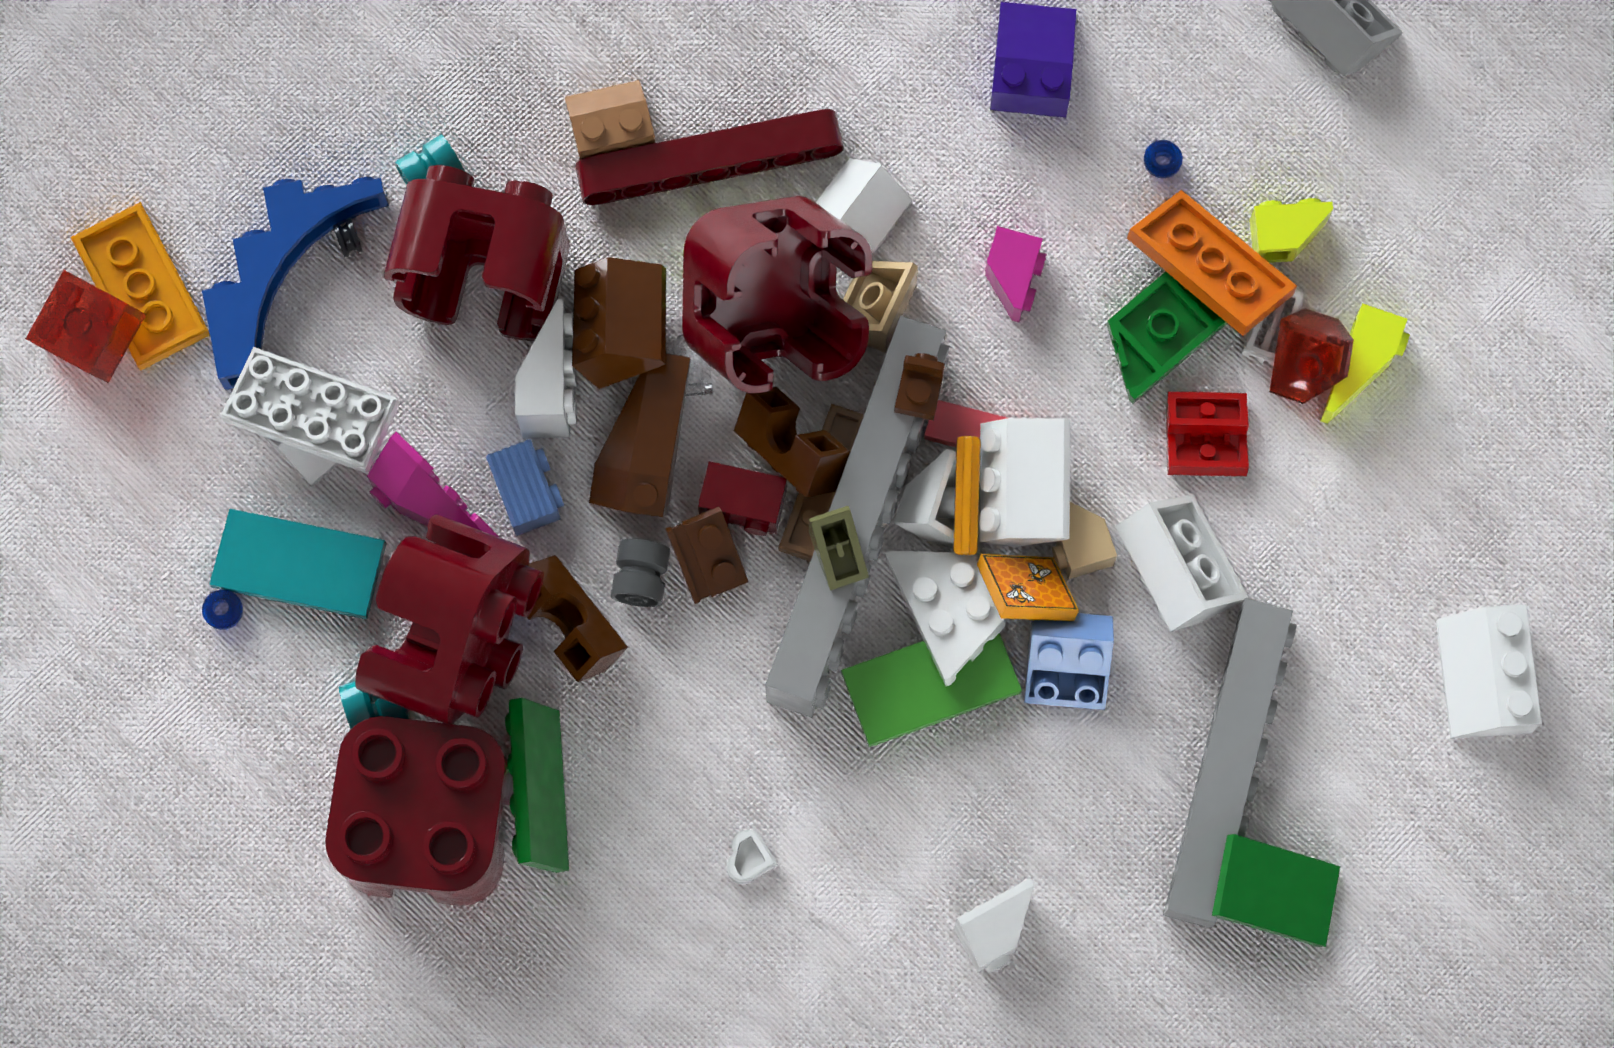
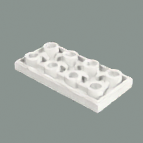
M253 347L220 417L223 422L368 474L400 402L396 397Z

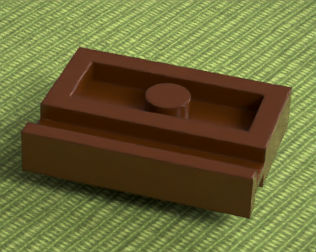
M719 507L684 520L682 524L675 527L665 528L691 598L695 604L699 603L703 598L708 596L714 597L749 582L724 515Z

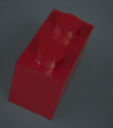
M709 461L698 504L699 514L719 507L722 510L727 526L729 523L743 526L744 531L758 536H766L767 532L777 534L787 493V479Z

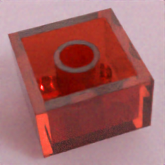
M63 270L25 339L79 369L109 383L147 314Z

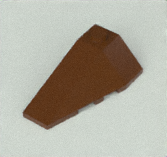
M666 354V365L639 374L594 464L589 503L623 512L663 518L668 515L691 357Z

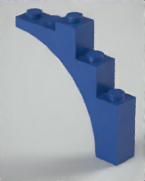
M361 177L352 181L351 184L339 187L323 185L315 188L310 193H307L302 180L281 179L274 182L272 186L263 187L271 231L251 230L245 232L242 237L234 238L233 245L240 282L222 281L214 284L211 289L202 290L217 376L225 390L234 389L253 347L262 350L265 323L274 297L289 270L313 244L334 229V224L340 226L347 222L346 220L353 219L361 214L389 206L387 193L381 178Z

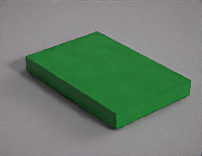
M1236 834L1227 835L1212 916L1316 947H1326L1340 866Z

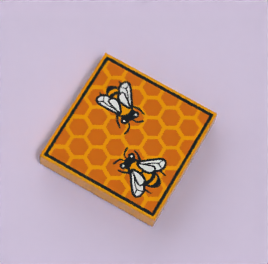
M980 555L977 567L1001 619L1075 621L1079 609L1054 557Z

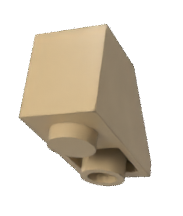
M1070 502L1069 539L1055 541L1057 546L1052 547L1056 564L1059 570L1065 569L1068 580L1112 567L1117 558L1105 519Z

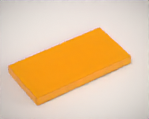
M141 202L70 237L140 371L210 336L207 326Z

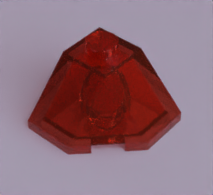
M1306 308L1281 318L1269 392L1304 404L1347 378L1354 339L1342 322L1337 318Z

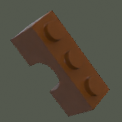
M774 386L768 392H746L733 431L747 443L749 448L763 457L771 465L772 469L780 473L795 486L800 494L806 497H815L836 492L850 451L826 430L797 435L796 420L800 407L777 386Z
M556 555L529 563V567L543 571L544 579L535 606L527 616L528 620L537 617L547 618L561 629L565 639L553 652L577 683L606 672L628 646Z

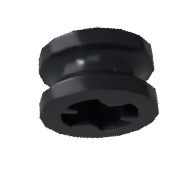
M351 219L346 220L347 222L344 226L333 225L344 257H348L352 250H356L358 253L363 251Z

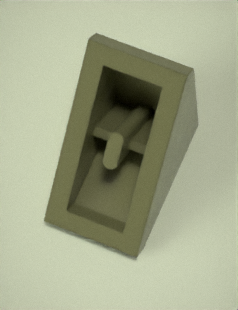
M849 506L809 518V535L830 591L869 578Z

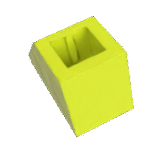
M1308 198L1299 201L1298 204H1282L1281 201L1271 200L1259 204V206H1254L1249 219L1252 249L1269 263L1292 262L1327 224L1333 211V202H1321L1317 198Z

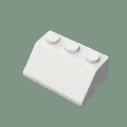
M1006 418L981 423L979 542L1020 547L1069 539L1070 419Z
M1193 494L1150 502L1115 526L1121 536L1124 549L1131 555L1140 572L1142 583L1150 591L1158 607L1161 619L1167 624L1171 632L1194 626L1244 602L1245 598H1248Z
M1526 604L1483 607L1436 620L1450 739L1529 734L1542 724Z

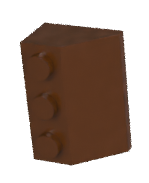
M606 257L576 269L574 273L572 366L594 386L602 389L666 365V268L662 264Z

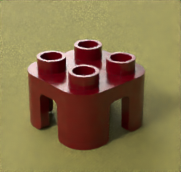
M445 165L430 166L426 179H415L407 184L384 271L385 280L397 281L393 297L396 306L416 318L442 325H452L456 322L470 269L475 265H483L482 278L485 287L505 291L497 320L500 334L507 338L535 341L554 304L558 300L570 251L564 218L560 212L551 207L552 192L538 184L518 180L507 182L504 193L474 187V177L463 170Z
M802 196L723 207L706 213L691 227L684 244L682 332L687 345L731 384L747 393H762L773 389L774 370L762 361V359L786 358L816 381L831 380L845 375L858 364L866 351L869 339V322L866 316L839 297L836 290L837 268H839L851 278L869 276L872 272V251L869 243L861 234L815 201Z
M435 514L429 519L426 538L432 542L414 536H408L401 541L385 568L376 595V604L379 609L412 622L408 635L400 649H396L395 652L378 645H372L363 652L357 667L355 685L357 690L451 725L464 713L476 718L480 717L489 702L494 686L505 690L511 684L523 653V644L508 639L515 614L526 618L531 613L542 588L544 573L528 566L530 559L528 548Z
M383 716L372 717L355 725L344 737L338 754L325 839L327 855L332 865L357 890L371 896L391 898L393 896V889L417 891L431 894L438 903L456 906L471 905L485 899L496 888L502 876L505 850L499 842V829L503 805L510 806V797L513 794V777L509 773L507 759L499 744L484 730L465 725H447L438 722Z

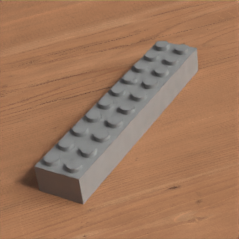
M901 315L829 509L830 512L849 506L868 575L871 569V565L868 564L869 559L877 561L883 545L884 538L882 537L885 528L881 527L882 523L890 524L896 509L898 491L895 490V487L903 488L908 476L911 454L908 451L916 452L923 433V418L894 412L905 356H914L916 353L933 355L938 358V362L945 363L944 373L949 360L947 357L950 346L945 344L946 330ZM814 550L765 684L767 703L811 718L816 707L824 708L831 688L829 686L831 678L827 677L829 670L835 672L838 670L844 652V640L841 639L842 634L850 635L857 617L856 609L858 602H855L856 596L864 597L871 575H869V578L830 591Z

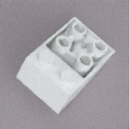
M563 299L557 300L515 376V417L523 439L570 437V425L577 424V403L574 401L573 389H570V387H577V370L572 366V351H570L573 343V313H566Z

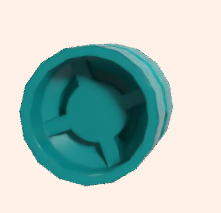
M442 134L422 145V153L419 154L412 151L394 162L406 186L412 180L426 179L428 168L433 165H445L465 171L456 153Z
M355 681L338 687L350 729L361 721L372 717L383 716L409 719L408 709L357 690Z

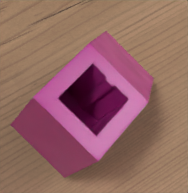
M997 226L986 263L985 276L1011 320L1020 322L1023 310L1031 311L1037 290L1030 288L1033 275L1041 276L1047 254L1040 252L1043 238Z

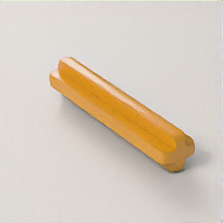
M960 436L956 441L953 551L958 555H975L978 551L981 440L976 436Z

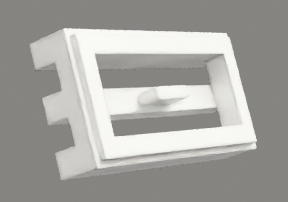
M1295 291L1294 295L1289 298L1295 302L1275 354L1268 350L1286 302L1274 311L1261 348L1253 345L1262 321L1250 330L1241 355L1248 358L1251 355L1256 357V360L1264 363V361L1272 363L1271 366L1279 368L1306 295Z

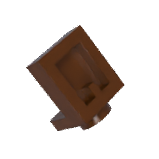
M916 353L914 356L906 355L894 412L934 421L945 363L938 362V358L930 354Z

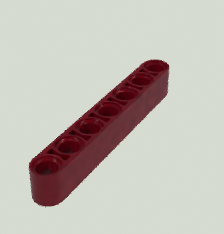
M822 109L590 156L578 161L575 168L582 202L586 205H602L826 159L840 154L844 150L836 112L831 109Z

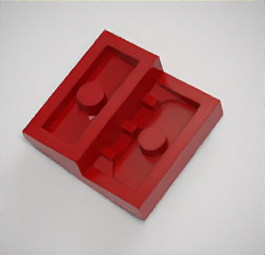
M1167 392V475L1247 477L1249 470L1247 393Z

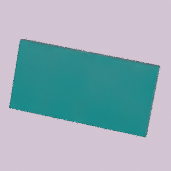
M229 509L209 585L219 590L368 619L387 543L382 539Z

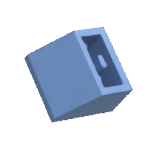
M1078 613L1075 621L1031 620L1024 703L1105 710L1114 644L1113 616Z

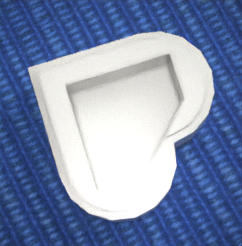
M743 830L735 835L732 841L734 854L729 857L727 862V873L733 882L737 884L750 883L778 866L757 832Z

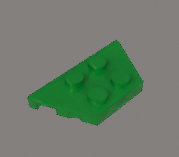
M1166 271L1107 322L1108 332L1126 392L1132 404L1138 401L1228 324Z

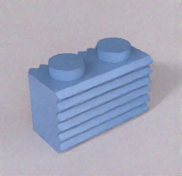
M530 439L486 456L516 536L561 520L557 508L563 507L564 503L557 485L548 486L544 472L551 469L543 448L535 450Z

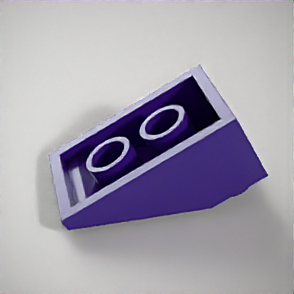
M1009 2L1000 3L990 110L1066 118L1071 91L1076 9Z

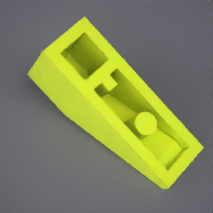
M1362 303L1350 331L1320 419L1321 422L1328 424L1389 367L1395 355H1403L1410 334L1403 332L1407 318Z

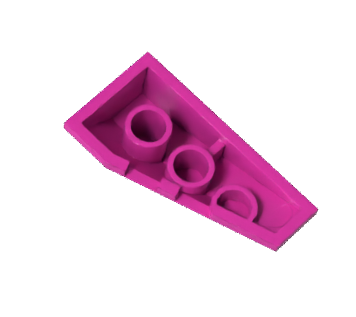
M397 432L389 438L367 475L373 487L369 493L383 508L386 509L391 505L400 514L425 526H428L429 519L433 515L439 514L499 537L476 513L470 515L466 511L468 509L467 505L452 487L445 485L442 488L438 484L440 479L432 471L434 468Z

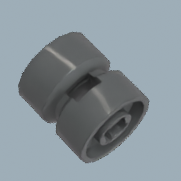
M622 539L619 541L616 565L621 568V571L614 574L611 598L633 606H661L665 583L661 580L660 575L668 570L670 548L661 543L643 539Z

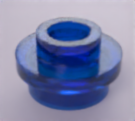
M1159 140L1147 147L1143 161L1146 170L1151 175L1157 178H1169L1180 170L1183 156L1179 147L1173 142ZM1164 156L1168 158L1170 163L1160 165L1157 163L1156 158Z
M217 590L209 594L204 600L202 615L211 627L218 630H227L234 627L242 618L243 604L240 598L232 591ZM220 603H227L229 606L228 611L223 615H217L215 613L216 606Z

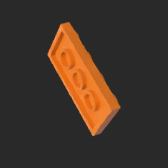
M1182 190L1130 228L1127 236L1130 242L1242 336L1291 298L1297 288L1295 283Z

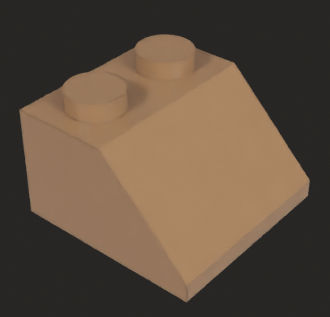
M639 80L565 97L580 160L590 156L656 143L646 99Z

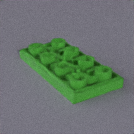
M1000 633L993 640L985 643L983 651L973 662L969 660L956 674V680L949 686H945L924 641L841 670L869 748L1021 694L1022 692Z

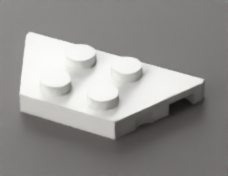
M894 550L885 552L888 566L945 686H949L956 680V674L969 660L973 662L983 651L985 643L993 640L1006 626L1005 619H1001L977 567V560L974 555H958L953 552Z

